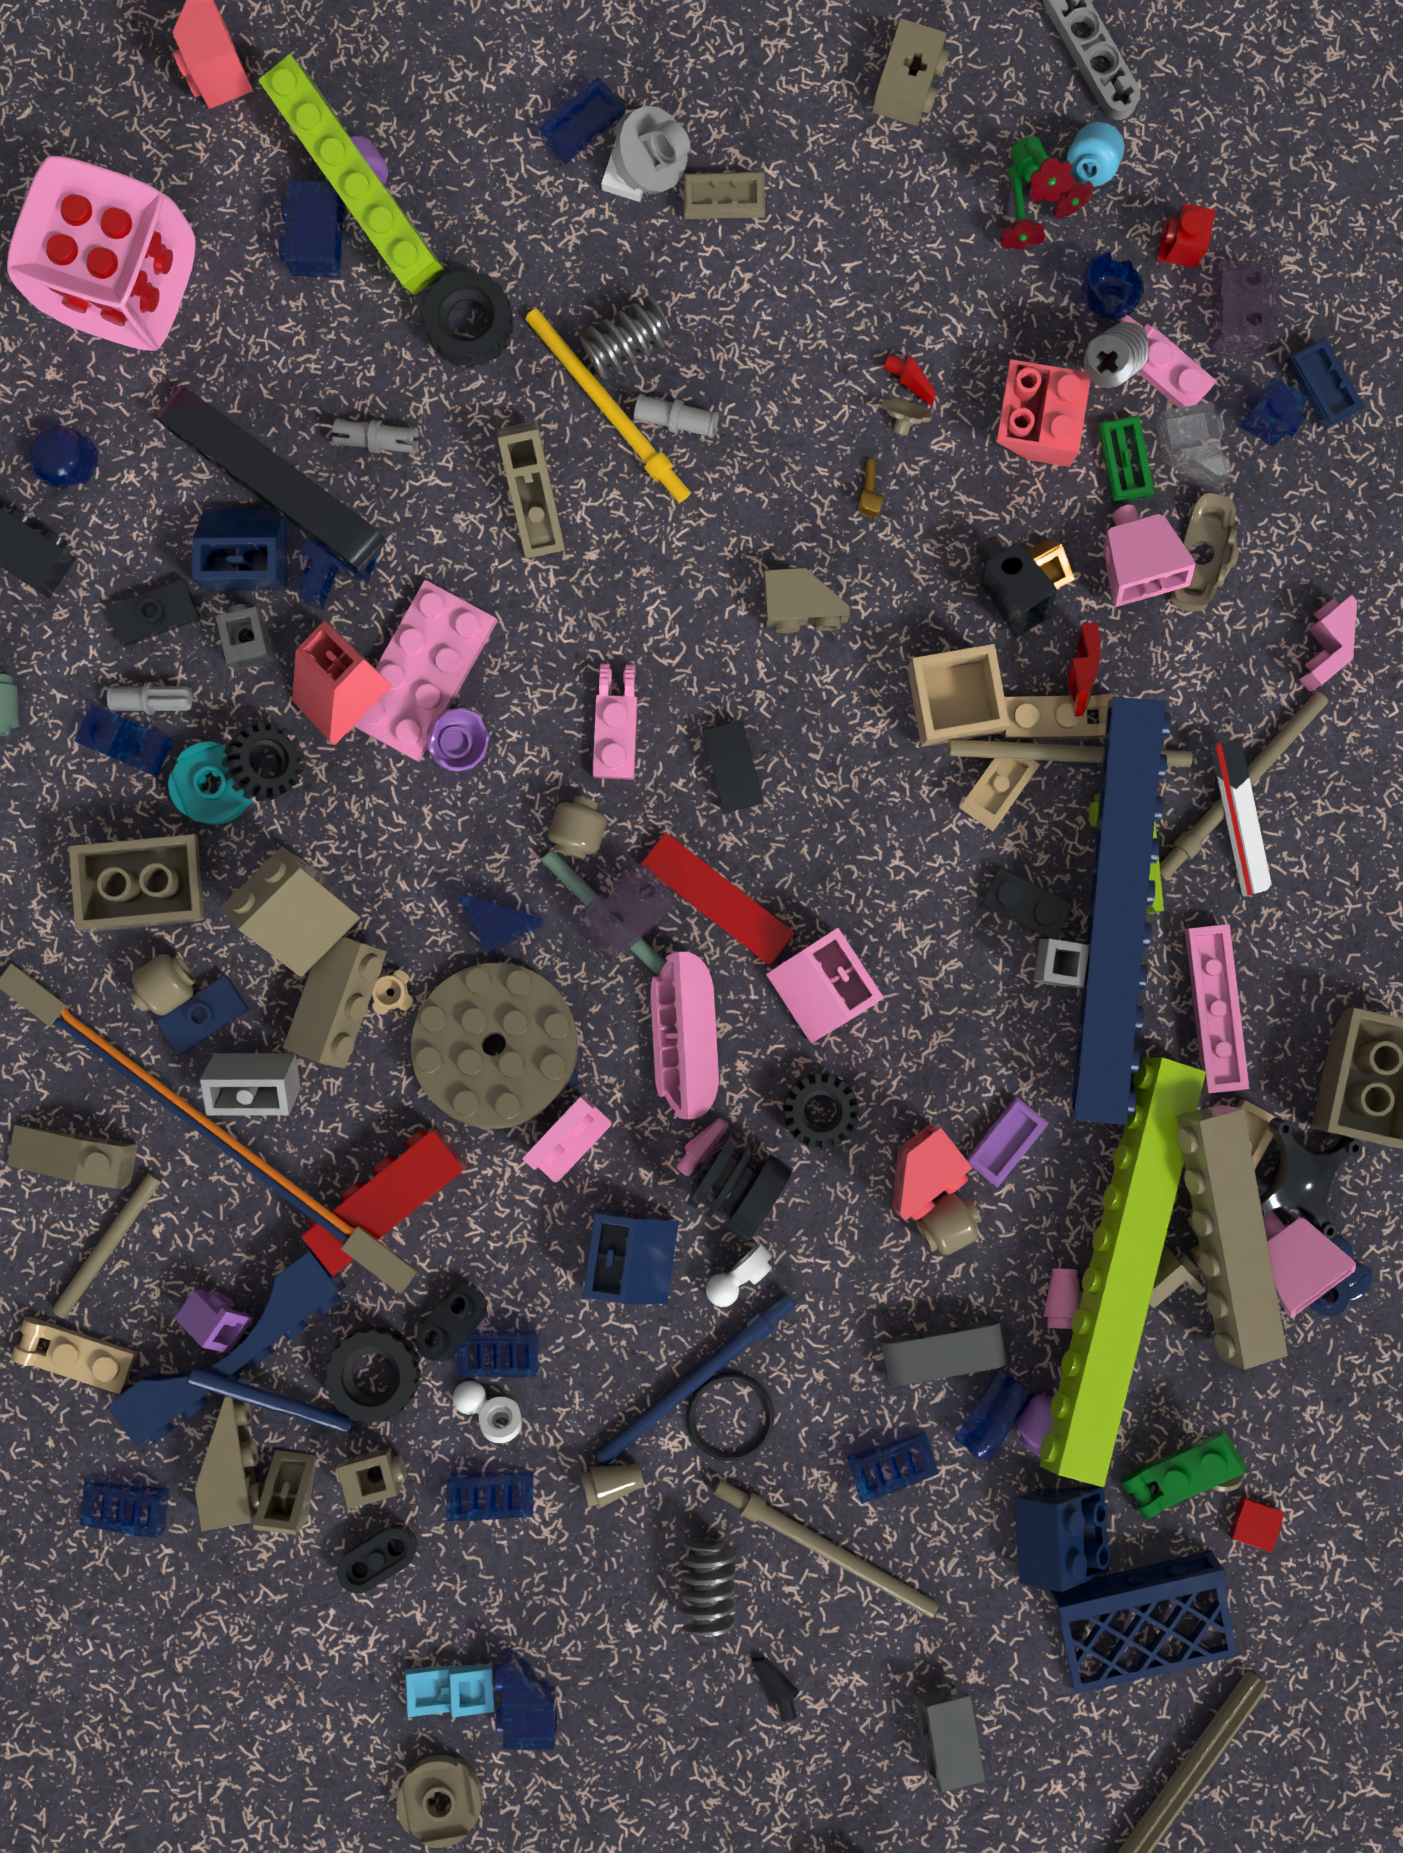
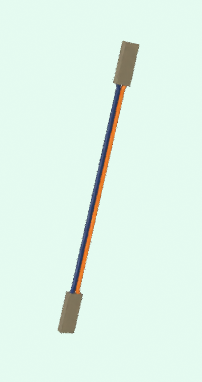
M11 963L0 977V989L49 1027L55 1028L59 1026L339 1239L343 1244L342 1251L397 1293H403L419 1270L361 1226L352 1228L71 1015L68 1011L71 1007L69 1004L17 965Z

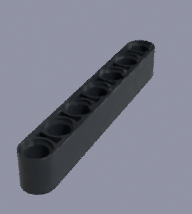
M183 385L177 388L154 415L173 435L356 572L362 573L387 543L386 538L369 522Z

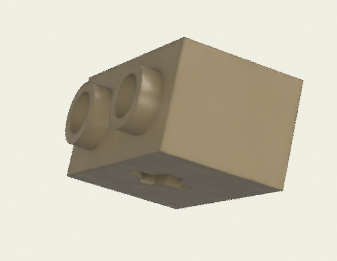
M900 18L876 92L873 113L915 126L919 125L923 112L931 113L938 89L931 87L935 75L943 76L950 51L943 49L947 32ZM910 72H915V73H917V74H916V77H915V76H911V75H910Z

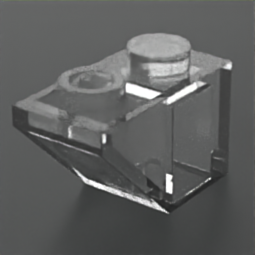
M1213 402L1164 410L1155 422L1162 462L1207 493H1218L1228 482L1231 474V465L1227 454L1222 452L1220 439L1223 436V423L1220 415H1215Z

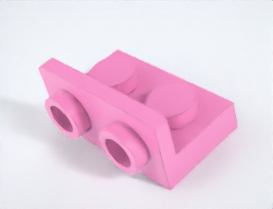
M582 1095L522 1159L532 1169L535 1170L538 1167L553 1182H558L606 1132L612 1122Z

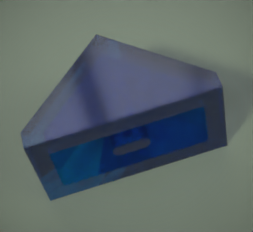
M462 893L460 899L486 953L490 955L542 929L545 922L540 917Z

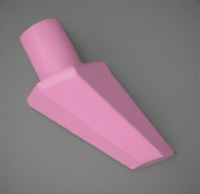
M718 1118L685 1145L686 1154L677 1164V1169L684 1175L690 1176L699 1163H704L711 1150L718 1144L728 1127V1123Z

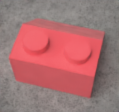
M186 0L172 32L179 47L178 50L173 52V55L194 97L202 95L208 108L211 109L252 92L253 88L215 1Z

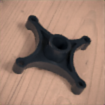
M1273 1118L1269 1122L1268 1128L1274 1134L1277 1142L1278 1164L1275 1167L1274 1178L1271 1184L1259 1197L1263 1220L1266 1219L1267 1213L1275 1208L1284 1206L1300 1207L1308 1214L1313 1226L1329 1240L1334 1239L1337 1235V1227L1330 1223L1326 1212L1329 1189L1338 1166L1350 1155L1358 1156L1363 1148L1362 1143L1350 1137H1343L1339 1143L1327 1150L1310 1152L1302 1148L1294 1140L1291 1134L1293 1126L1289 1121Z

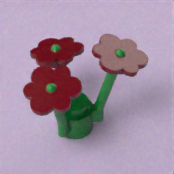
M1036 136L1022 138L1011 149L1010 156L1014 164L1008 168V174L1012 180L1016 222L1002 230L1000 245L1006 249L1014 247L1017 250L1027 249L1030 245H1038L1045 240L1044 225L1042 223L1034 224L1031 220L1025 219L1021 179L1031 182L1032 186L1029 194L1034 201H1042L1045 198L1048 202L1056 201V208L1053 211L1055 219H1061L1065 215L1070 216L1076 213L1079 207L1088 203L1093 196L1091 191L1093 184L1091 181L1084 184L1082 182L1074 183L1070 162L1062 161L1060 163L1056 157L1046 154L1040 139Z

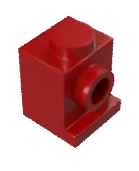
M1183 203L1176 217H1169L1163 223L1156 260L1196 268L1208 250L1216 210Z

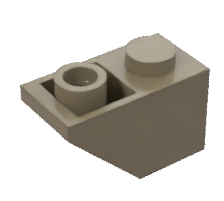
M808 569L765 570L763 582L766 628L775 627L777 633H794L800 631V626L816 625V629L819 631H832L840 629L841 623L848 622L850 606Z

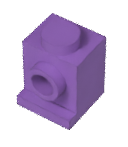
M203 1289L193 1291L174 1318L201 1347L228 1354L231 1353L253 1321L249 1314L233 1310L234 1303L225 1295L219 1292H213L212 1295H209Z

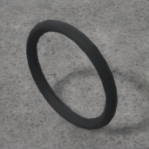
M721 1373L712 1376L694 1391L689 1401L687 1426L695 1444L705 1454L715 1459L739 1461L749 1458L767 1443L772 1433L774 1408L771 1398L756 1380L746 1375ZM735 1381L751 1387L759 1395L765 1408L766 1421L761 1436L753 1445L739 1452L727 1453L716 1450L702 1439L696 1426L695 1412L701 1396L709 1388L722 1382Z

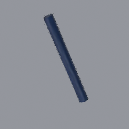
M193 1367L186 1383L346 1434L349 1432L353 1421L349 1419V1416Z

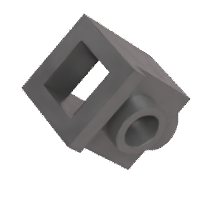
M238 604L227 608L226 614L216 616L227 665L235 671L276 662L272 653L264 614L256 606L251 607L250 604ZM247 631H252L254 633V640L242 643V635Z

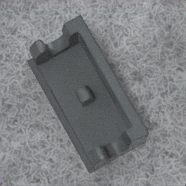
M956 1687L914 1694L927 1774L930 1781L941 1793L984 1782L985 1776L971 1696L967 1692L957 1694Z

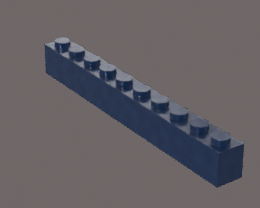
M1113 697L1108 701L1086 945L1090 946L1084 987L1081 989L1070 1116L1075 1120L1127 1125V1114L1133 1115L1135 1111L1136 1091L1130 1089L1131 1073H1137L1139 1069L1140 1049L1134 1048L1135 1031L1142 1030L1144 1008L1143 1006H1138L1139 989H1145L1148 976L1147 964H1141L1143 947H1149L1152 932L1151 922H1145L1147 905H1153L1155 898V880H1149L1150 865L1151 863H1157L1159 855V838H1153L1154 821H1160L1162 817L1163 797L1157 796L1158 779L1164 780L1167 769V755L1161 754L1162 737L1169 736L1171 726V713L1165 712L1166 701Z

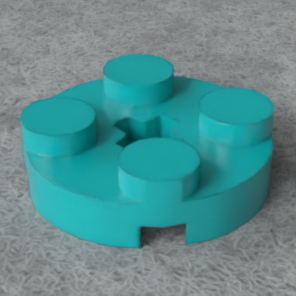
M211 741L194 744L179 755L176 759L178 762L174 767L173 774L170 773L168 788L174 805L180 812L196 822L210 825L230 822L241 815L253 800V797L251 799L242 797L245 792L242 789L236 792L231 787L235 784L233 778L229 780L225 778L224 773L229 771L228 767H222V759L227 756L226 753H223L226 745ZM212 773L216 778L221 777L222 784L218 786V791L214 794L210 790L203 791L202 784L207 782L206 775Z

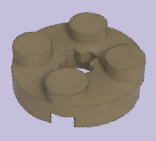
M434 1755L424 1758L408 1770L398 1792L396 1807L399 1821L408 1834L411 1831L414 1836L421 1839L420 1843L428 1847L444 1848L455 1845L468 1835V1832L477 1822L483 1804V1790L478 1776L472 1770L467 1760L454 1758L449 1755ZM435 1792H443L444 1795L449 1796L450 1801L447 1802L445 1810H439L438 1805L435 1803L430 1804L429 1799L434 1797Z

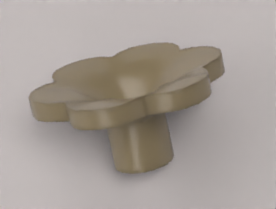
M901 398L885 399L882 402V407L887 410V413L896 418L893 431L897 434L908 435L911 423L921 424V422H930L932 419V414L927 412L926 407L920 404L910 403Z

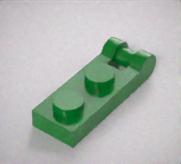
M1221 1430L1136 1469L1123 1477L1121 1483L1127 1493H1133L1139 1503L1136 1508L1142 1518L1149 1519L1170 1506L1244 1474L1247 1466L1225 1430ZM1156 1481L1162 1491L1152 1494L1147 1484Z

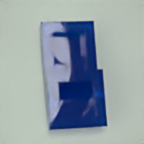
M90 704L74 742L155 777H158L174 741L169 737Z

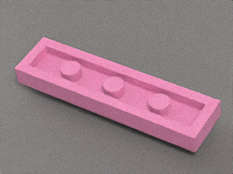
M1230 924L1184 929L1201 1070L1206 1072L1203 1083L1204 1093L1249 1089Z

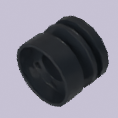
M732 1130L724 1140L714 1146L693 1179L691 1194L686 1204L696 1209L706 1194L709 1195L712 1199L704 1215L711 1218L722 1205L729 1208V1212L723 1227L745 1242H748L759 1229L779 1198L792 1174L793 1168L772 1154H768L757 1166H754L750 1163V1160L755 1151L756 1144L749 1141L740 1155L735 1154L733 1151L742 1135Z

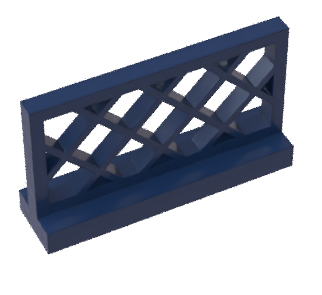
M1212 1551L1095 1577L1064 1592L1050 1590L1053 1605L1058 1616L1069 1674L1075 1694L1238 1656L1224 1587L1227 1586L1225 1570ZM1214 1589L1216 1599L1206 1613L1191 1604L1199 1592ZM1169 1599L1177 1604L1166 1622L1150 1614L1157 1602ZM1128 1609L1135 1613L1136 1616L1125 1632L1109 1623L1117 1611ZM1186 1610L1201 1619L1190 1637L1175 1629V1626ZM1218 1614H1219L1220 1621H1218V1620L1215 1619ZM1087 1618L1095 1623V1626L1085 1641L1071 1634L1069 1622ZM1145 1620L1160 1628V1631L1149 1646L1134 1638ZM1210 1625L1222 1631L1225 1644L1206 1648L1199 1641ZM1104 1630L1120 1638L1109 1655L1093 1647ZM1169 1635H1172L1185 1644L1177 1656L1167 1658L1158 1651ZM1130 1644L1144 1654L1137 1665L1126 1667L1118 1662V1659ZM1074 1645L1079 1648L1078 1651L1076 1652V1654H1075ZM1088 1653L1104 1662L1097 1674L1080 1678L1079 1666Z

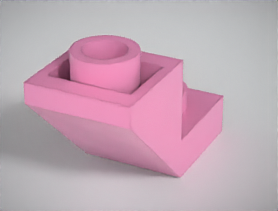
M1353 595L1340 603L1333 598L1314 614L1318 621L1308 630L1325 649L1305 664L1309 671L1299 679L1309 692L1323 685L1353 659L1357 600Z

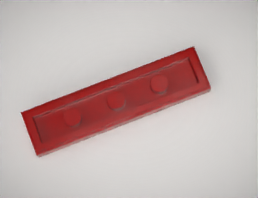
M666 832L640 864L769 966L795 934Z

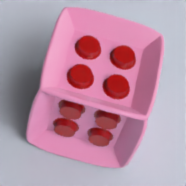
M48 156L40 165L33 178L17 220L8 252L7 271L12 283L34 307L59 322L88 334L132 348L157 351L171 330L188 284L195 257L196 240L190 224L176 203L154 187L127 175L74 158Z

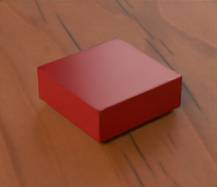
M1241 1496L1228 1536L1233 1540L1272 1553L1285 1512L1279 1508Z

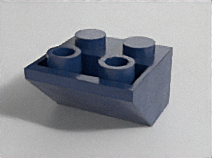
M272 508L203 509L193 536L192 579L205 591L287 590V519Z
M597 1208L594 1213L583 1298L620 1304H667L679 1220Z
M1104 1487L1037 1489L1014 1498L1019 1583L1064 1592L1109 1572L1111 1551L1107 1540L1106 1521L1108 1518V1507L1105 1503Z

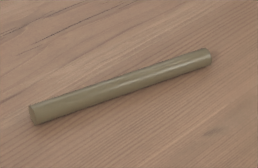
M152 1172L146 1174L51 1309L54 1314L61 1318L68 1316L161 1184L162 1179Z

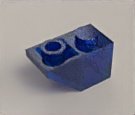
M506 1650L503 1663L496 1664L495 1690L503 1691V1707L496 1708L495 1731L496 1734H503V1750L554 1749L557 1738V1691L516 1650Z

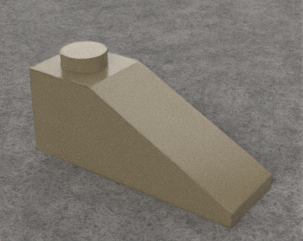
M537 420L498 428L497 438L525 558L564 551L565 546Z
M15 1124L7 1166L72 1182L117 1189L131 1185L138 1144Z

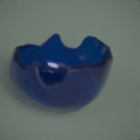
M1105 252L1091 259L1082 279V300L1089 311L1104 318L1120 319L1126 315L1129 316L1137 309L1144 294L1143 278L1133 267L1131 260L1115 261L1111 256V252Z
M64 425L50 426L42 429L29 445L30 467L37 479L54 488L67 489L68 486L74 484H86L98 466L97 448L89 436Z

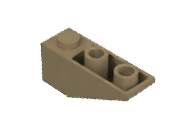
M227 1396L224 1398L195 1486L201 1531L251 1523L255 1519L264 1489L262 1482H256L254 1466L258 1464V1449L256 1442L249 1440L247 1424L251 1423V1406L249 1403Z

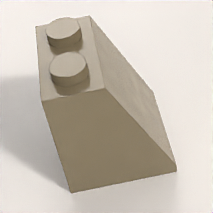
M283 846L271 858L267 859L261 868L221 906L222 910L240 932L300 977L361 918L320 871Z

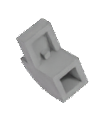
M1039 939L1033 981L1054 986L1082 989L1084 987L1090 945L1055 939Z

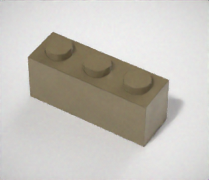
M342 936L311 967L283 1049L321 1064L345 1069L353 1052L362 1020L368 1010V1004L377 978L381 973L387 951Z

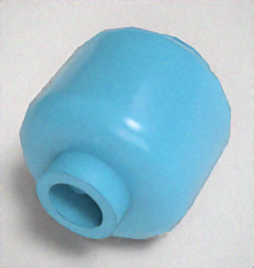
M1103 122L1089 123L1078 131L1067 154V161L1072 165L1071 175L1075 181L1082 182L1083 184L1091 181L1093 187L1104 185L1113 178L1122 161L1125 148L1123 137L1119 131L1110 124Z

